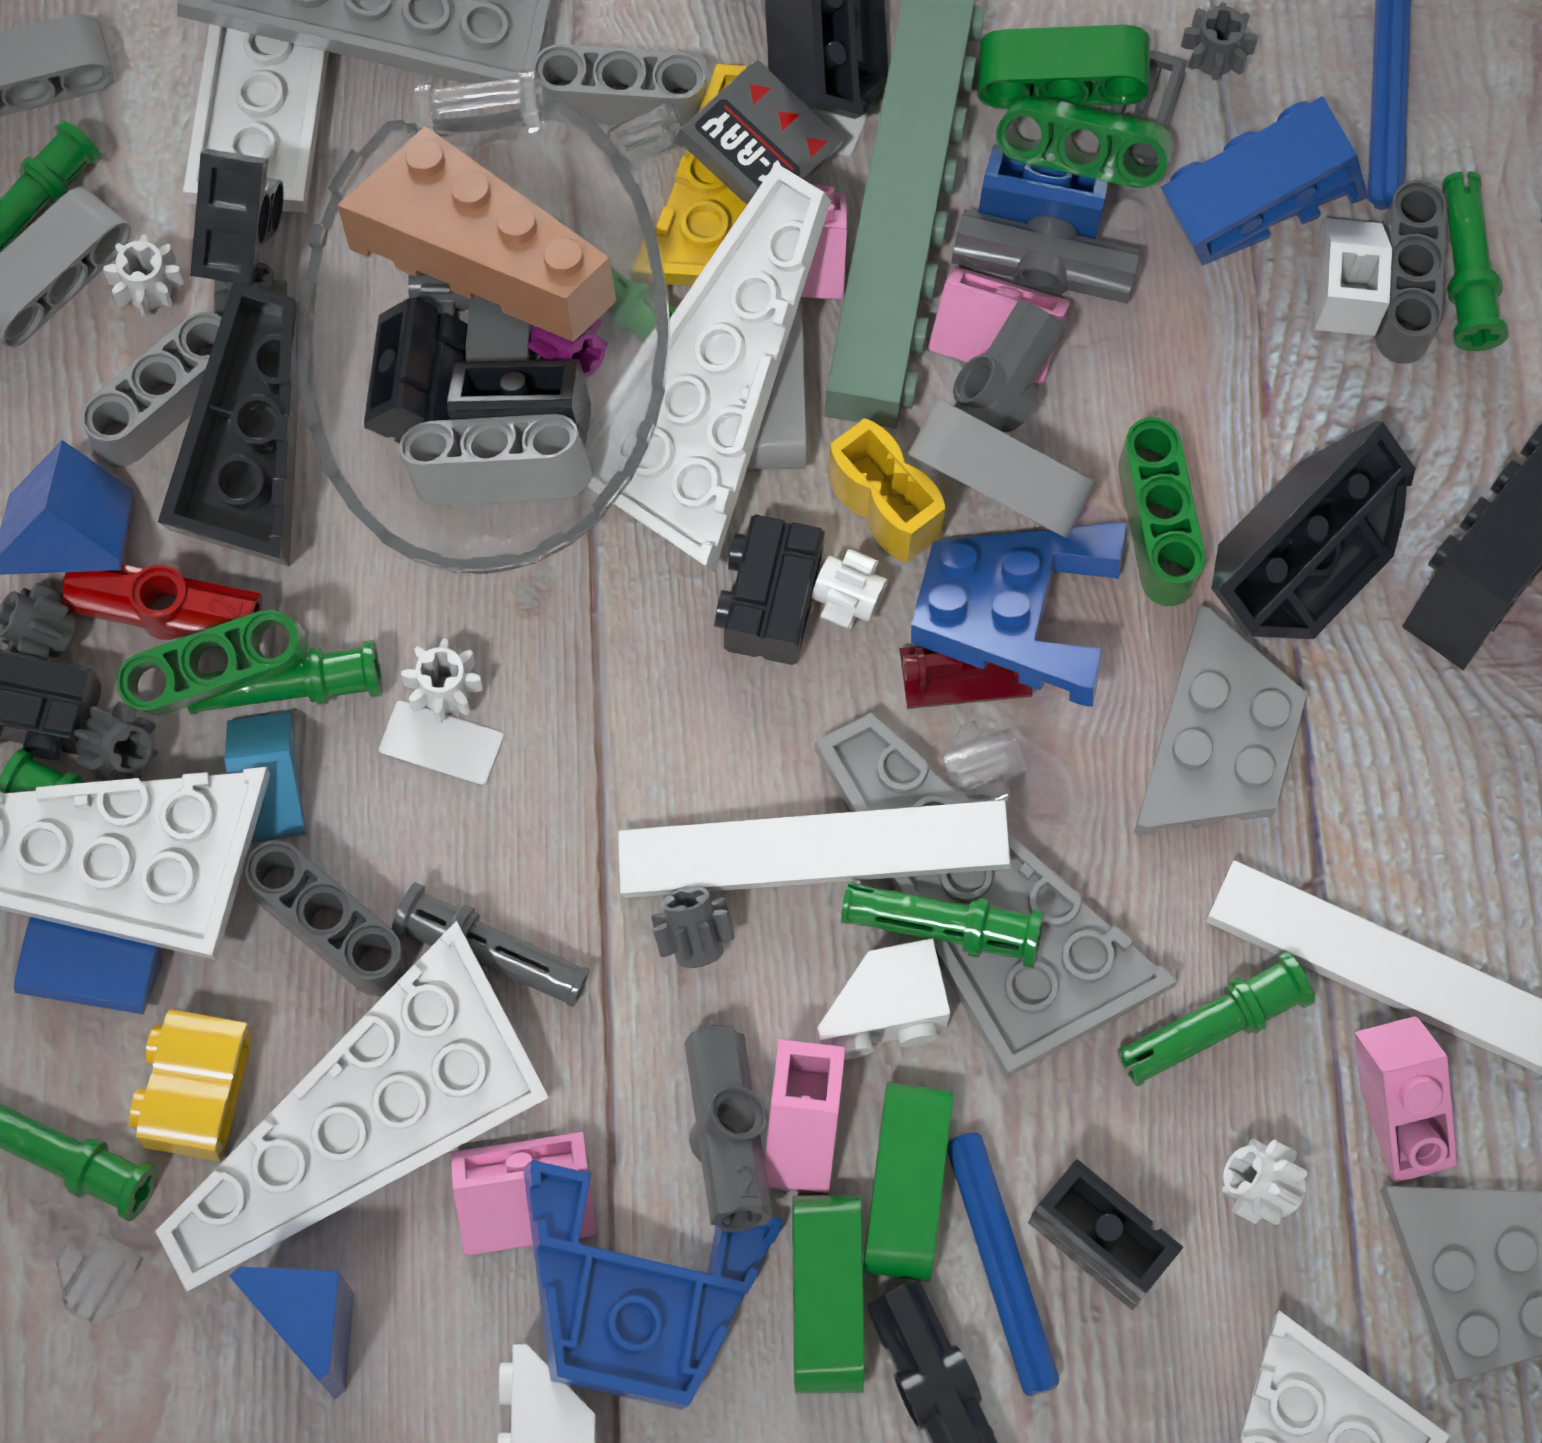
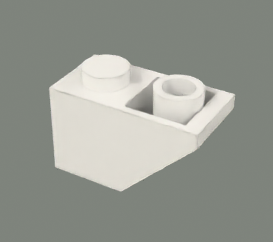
M1322 218L1320 223L1315 330L1367 336L1376 335L1390 303L1392 247L1383 224Z
M933 938L868 951L817 1027L816 1044L845 1047L844 1060H849L872 1053L874 1051V1044L898 1040L901 1047H914L936 1040L938 1038L937 1032L944 1031L947 1028L950 1010Z
M513 1344L512 1363H500L499 1403L500 1405H511V1433H499L498 1443H597V1419L595 1413L566 1384L550 1381L548 1365L527 1344Z

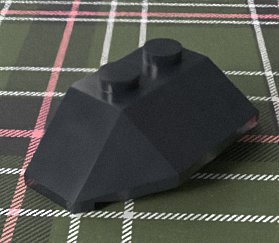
M765 0L768 70L811 108L852 119L863 116L868 110V106L886 85L888 77L884 0Z
M1375 421L1298 462L1218 544L1211 589L1246 636L1315 639L1394 557L1405 514L1407 486H1412L1416 468L1383 421Z

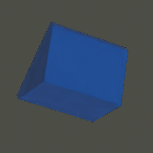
M994 144L984 175L978 212L1022 223H1027L1030 219L1040 216L1055 217L1073 225L1078 231L1079 236L1096 239L1108 182L1017 162L1008 158L1000 150L999 145Z
M61 440L9 494L0 527V575L121 570L135 504L134 490Z
M238 1267L230 1274L229 1277L330 1395L336 1399L346 1391L354 1293L340 1272Z

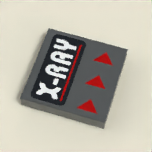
M757 59L680 129L675 138L746 205H748L775 163L806 181L838 150L844 140Z

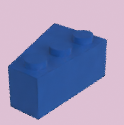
M1323 96L1310 103L1302 101L1293 104L1279 115L1275 123L1257 133L1245 132L1236 136L1226 144L1223 152L1204 163L1192 162L1181 167L1172 175L1170 182L1161 186L1169 208L1202 266L1269 239L1270 232L1267 228L1296 215L1302 225L1318 219L1321 214L1317 208L1318 206L1347 195L1351 204L1367 199V190L1358 156Z

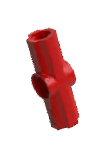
M122 564L121 570L66 572L63 581L61 604L67 606L70 613L141 627L150 636L157 639L173 640L261 611L263 598L257 592L185 578L176 569L167 565L154 564L142 569ZM174 595L177 597L174 603L164 610L149 609L152 601L159 596Z

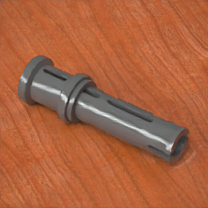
M414 882L410 886L398 908L391 928L399 939L408 935L432 946L457 921L480 965L559 999L572 1008L575 1006L586 984L590 969L582 968L529 942L522 941L480 922V914L476 913L473 907L464 905L459 909L426 894L424 885ZM472 939H475V940H477V941H479V942H481V943H483V944H485V945L479 944V943L473 941ZM499 952L506 953V954H508V955H510V956H512V957H515V958H517V959H519V960H521V961H523V962H526V963H528V964H530V965H532V966H535V967H537V968H539V969H541V970H543V971H546V972H548V973H544V972H542V971H539V970H537V969H535V968H533V967H531V966H528V965H526V964H524V963H522V962H519V961H517V960H515V959H513V958H511V957H508V956H506V955H504V954H502V953H499Z

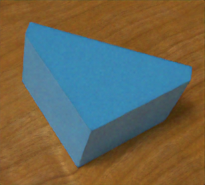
M291 711L227 720L224 755L227 774L243 773V769L267 767L271 773L251 843L306 835Z

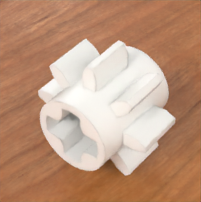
M142 235L139 241L130 242L125 246L119 243L116 244L115 247L118 253L116 264H109L103 268L108 283L114 286L112 294L116 304L121 307L131 302L139 308L142 316H146L149 310L159 308L162 305L171 307L173 305L170 297L172 286L184 285L181 269L179 266L174 265L176 257L172 246L166 244L158 249L148 241L147 235Z
M850 549L847 550L844 561L829 555L818 575L811 597L813 600L825 604L820 618L847 629L853 627L856 618L871 623L888 584V579L874 574L879 561Z
M444 638L441 640L439 647L429 649L428 651L417 646L414 649L417 658L416 668L401 671L404 686L416 689L409 697L411 709L416 712L427 706L430 710L434 711L437 723L443 722L445 714L453 713L457 710L468 715L470 713L467 701L468 692L476 693L483 691L481 676L475 673H467L475 665L473 652L467 650L458 655L450 649L448 640ZM440 675H451V677L446 678L444 687H433V685L438 684Z
M1251 1139L1249 1146L1235 1151L1226 1163L1223 1174L1225 1186L1222 1188L1223 1193L1236 1199L1232 1212L1254 1224L1263 1218L1274 1225L1280 1224L1281 1217H1286L1296 1211L1304 1199L1306 1192L1304 1178L1308 1176L1306 1170L1293 1164L1297 1152L1275 1139L1268 1146L1255 1139Z

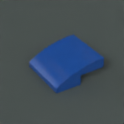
M30 917L18 961L14 990L18 994L144 1015L162 964L161 950L157 946Z

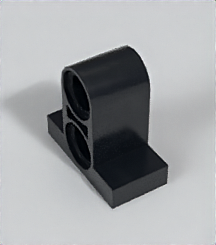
M205 149L201 152L190 276L232 283L234 280L251 286L257 281L260 247L278 230L284 202L283 181L267 178V158Z

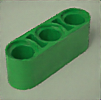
M1133 25L1021 28L989 32L980 40L977 97L985 105L997 109H1009L1018 99L1026 96H1038L1083 107L1135 104L1142 101L1149 92L1151 38L1145 30Z
M1026 96L1018 99L1001 118L996 129V140L999 148L1010 159L1132 188H1147L1155 185L1163 177L1174 155V142L1171 134L1163 126L1155 122L1038 96ZM1020 116L1034 119L1040 127L1041 139L1027 141L1021 138L1014 128V119ZM1079 129L1092 132L1099 141L1100 150L1093 154L1080 152L1072 142V132ZM1135 143L1151 145L1158 154L1159 163L1151 167H1143L1136 164L1131 158L1129 147Z
M1148 417L1138 420L1130 427L1119 458L1118 472L1143 590L1155 603L1162 606H1176L1186 602L1192 596L1205 564V551L1179 433L1168 421L1161 418ZM1150 449L1157 452L1163 460L1148 462L1142 459L1136 451ZM1152 505L1165 506L1173 512L1175 517L1160 519L1149 512L1147 507ZM1165 561L1178 563L1185 569L1187 574L1180 577L1168 575L1160 568L1159 563Z
M272 609L258 611L133 655L119 668L116 678L117 691L122 700L136 710L155 716L169 714L295 669L306 656L308 649L307 635L301 625L283 612ZM272 626H285L289 632L290 639L288 648L282 655L276 658H265L260 651L259 645L262 634ZM211 647H223L228 658L226 670L216 679L205 680L199 672L200 657ZM159 667L166 677L165 690L160 697L153 701L145 702L138 691L139 679L147 670Z
M887 1082L863 1273L930 1282L951 1120L952 1090Z
M860 1195L793 1196L795 1393H863L864 1322Z

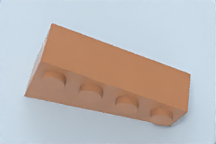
M426 126L337 205L350 250L366 257H370L372 253L392 260L396 269L417 278L420 273L431 276L449 284L451 292L470 300L474 296H479L501 305L502 313L572 342L579 338L616 302L609 256Z

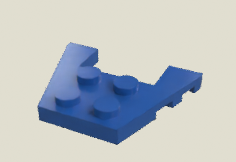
M1127 523L1072 527L1067 538L1049 529L933 541L911 622V643L984 669L988 662L1018 672L1019 683L1041 690L1045 683L1070 691L1069 701L1082 706L1093 707L1101 669L1102 649L1038 641L1054 572L1119 579L1126 545Z
M531 1160L525 1166L524 1180L550 1381L680 1410L689 1407L729 1331L727 1327L743 1296L749 1292L759 1273L757 1269L769 1246L775 1242L782 1228L783 1219L771 1217L766 1225L757 1226L745 1232H721V1228L715 1226L708 1273L579 1243L591 1173Z

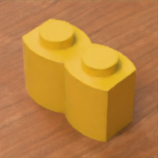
M864 418L830 443L828 479L834 494L853 513L867 518L869 529L874 539L888 554L902 562L908 563L932 545L933 541H937L940 538L945 504L939 489L922 471L904 463L900 447L884 428Z
M168 1009L163 1026L154 1025L152 1027L147 1042L145 1058L147 1064L153 1065V1072L147 1088H138L136 1090L129 1113L130 1128L137 1129L136 1138L143 1148L222 1162L229 1142L237 1098L243 1084L251 1051L253 1034L246 1022Z

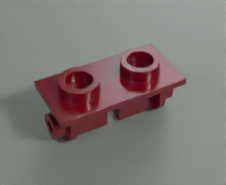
M921 646L899 648L907 709L1033 696L1032 687L1019 683L1018 672L988 662V665L981 669Z

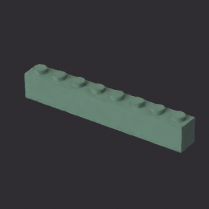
M902 0L826 389L824 417L852 422H860L865 418L881 427L897 429L900 407L909 409L913 407L918 372L907 371L910 353L922 354L925 343L928 318L918 317V310L921 299L932 301L938 264L927 262L930 246L942 248L948 212L937 210L940 194L952 195L958 159L947 158L950 142L960 144L962 142L967 108L957 106L959 91L971 93L977 57L966 55L969 40L980 42L986 6L975 5L976 0Z

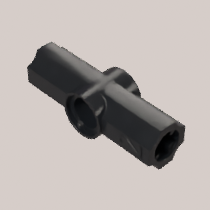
M920 1280L895 1288L867 1304L870 1319L873 1321L880 1341L887 1350L897 1371L893 1375L903 1403L917 1429H924L930 1443H998L993 1434L994 1431L989 1426L979 1405L982 1397L971 1368L958 1346H951Z

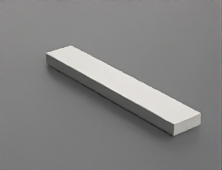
M1005 800L618 830L620 894L624 898L668 895L678 889L692 886L703 887L712 892L1011 869Z
M1233 860L1206 919L1207 923L1277 955L1288 952L1299 965L1413 1017L1417 1016L1426 1023L1542 1075L1541 998Z

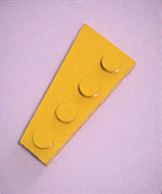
M716 64L699 111L747 66ZM688 150L685 156L682 155L675 174V183L666 207L663 206L656 225L654 240L640 268V283L692 286L747 206Z

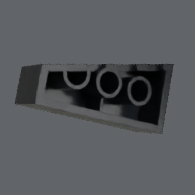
M233 280L158 519V523L170 531L285 566H289L303 331V311L294 298Z
M1542 424L1533 433L1520 452L1527 458L1523 465L1512 459L1493 483L1490 490L1497 494L1495 499L1489 502L1481 496L1463 519L1459 527L1467 533L1461 540L1450 534L1433 555L1428 566L1437 572L1402 625L1405 630L1463 671L1477 654L1490 632L1495 631L1526 587L1533 582L1542 570Z

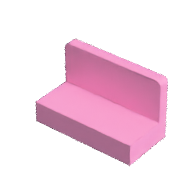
M955 266L945 282L928 348L932 352L968 362L973 357L987 353L1019 299L1032 303L1054 316L1063 324L1070 300ZM1053 351L1048 357L1038 376L1036 377L1034 383L1040 384L1044 382L1053 355Z
M583 1132L451 1152L453 1194L465 1254L475 1255L533 1246L524 1180L525 1166L531 1160H536L589 1173ZM590 1182L579 1238L591 1237L597 1233Z

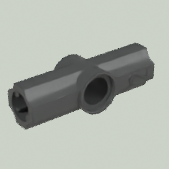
M964 209L957 231L951 263L1013 277L1016 285L1053 296L1069 290L1128 304L1141 250L1079 236L1078 231L1073 225L1055 217L1040 216L1030 219L1027 223H1022Z
M1019 299L987 353L973 357L958 373L953 388L954 399L957 400L954 407L1002 432H1010L1017 429L1025 422L1035 405L1036 394L1032 384L1066 329L1063 327L1064 324L1032 303Z
M711 1025L707 1029L691 1032L684 1043L696 1120L689 1132V1144L692 1153L702 1163L710 1224L721 1228V1232H745L748 1229L766 1225L773 1215L760 1134L767 1123V1111L762 1100L753 1092L744 1034L738 1033L733 1025ZM721 1123H724L727 1126L731 1127V1129L734 1132H731L728 1129H726Z

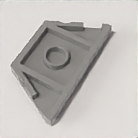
M1200 606L1195 619L1134 833L1140 835L1155 834L1159 828L1192 824L1193 828L1216 825L1226 818L1249 820L1269 817L1273 815L1278 804L1308 693L1210 608Z

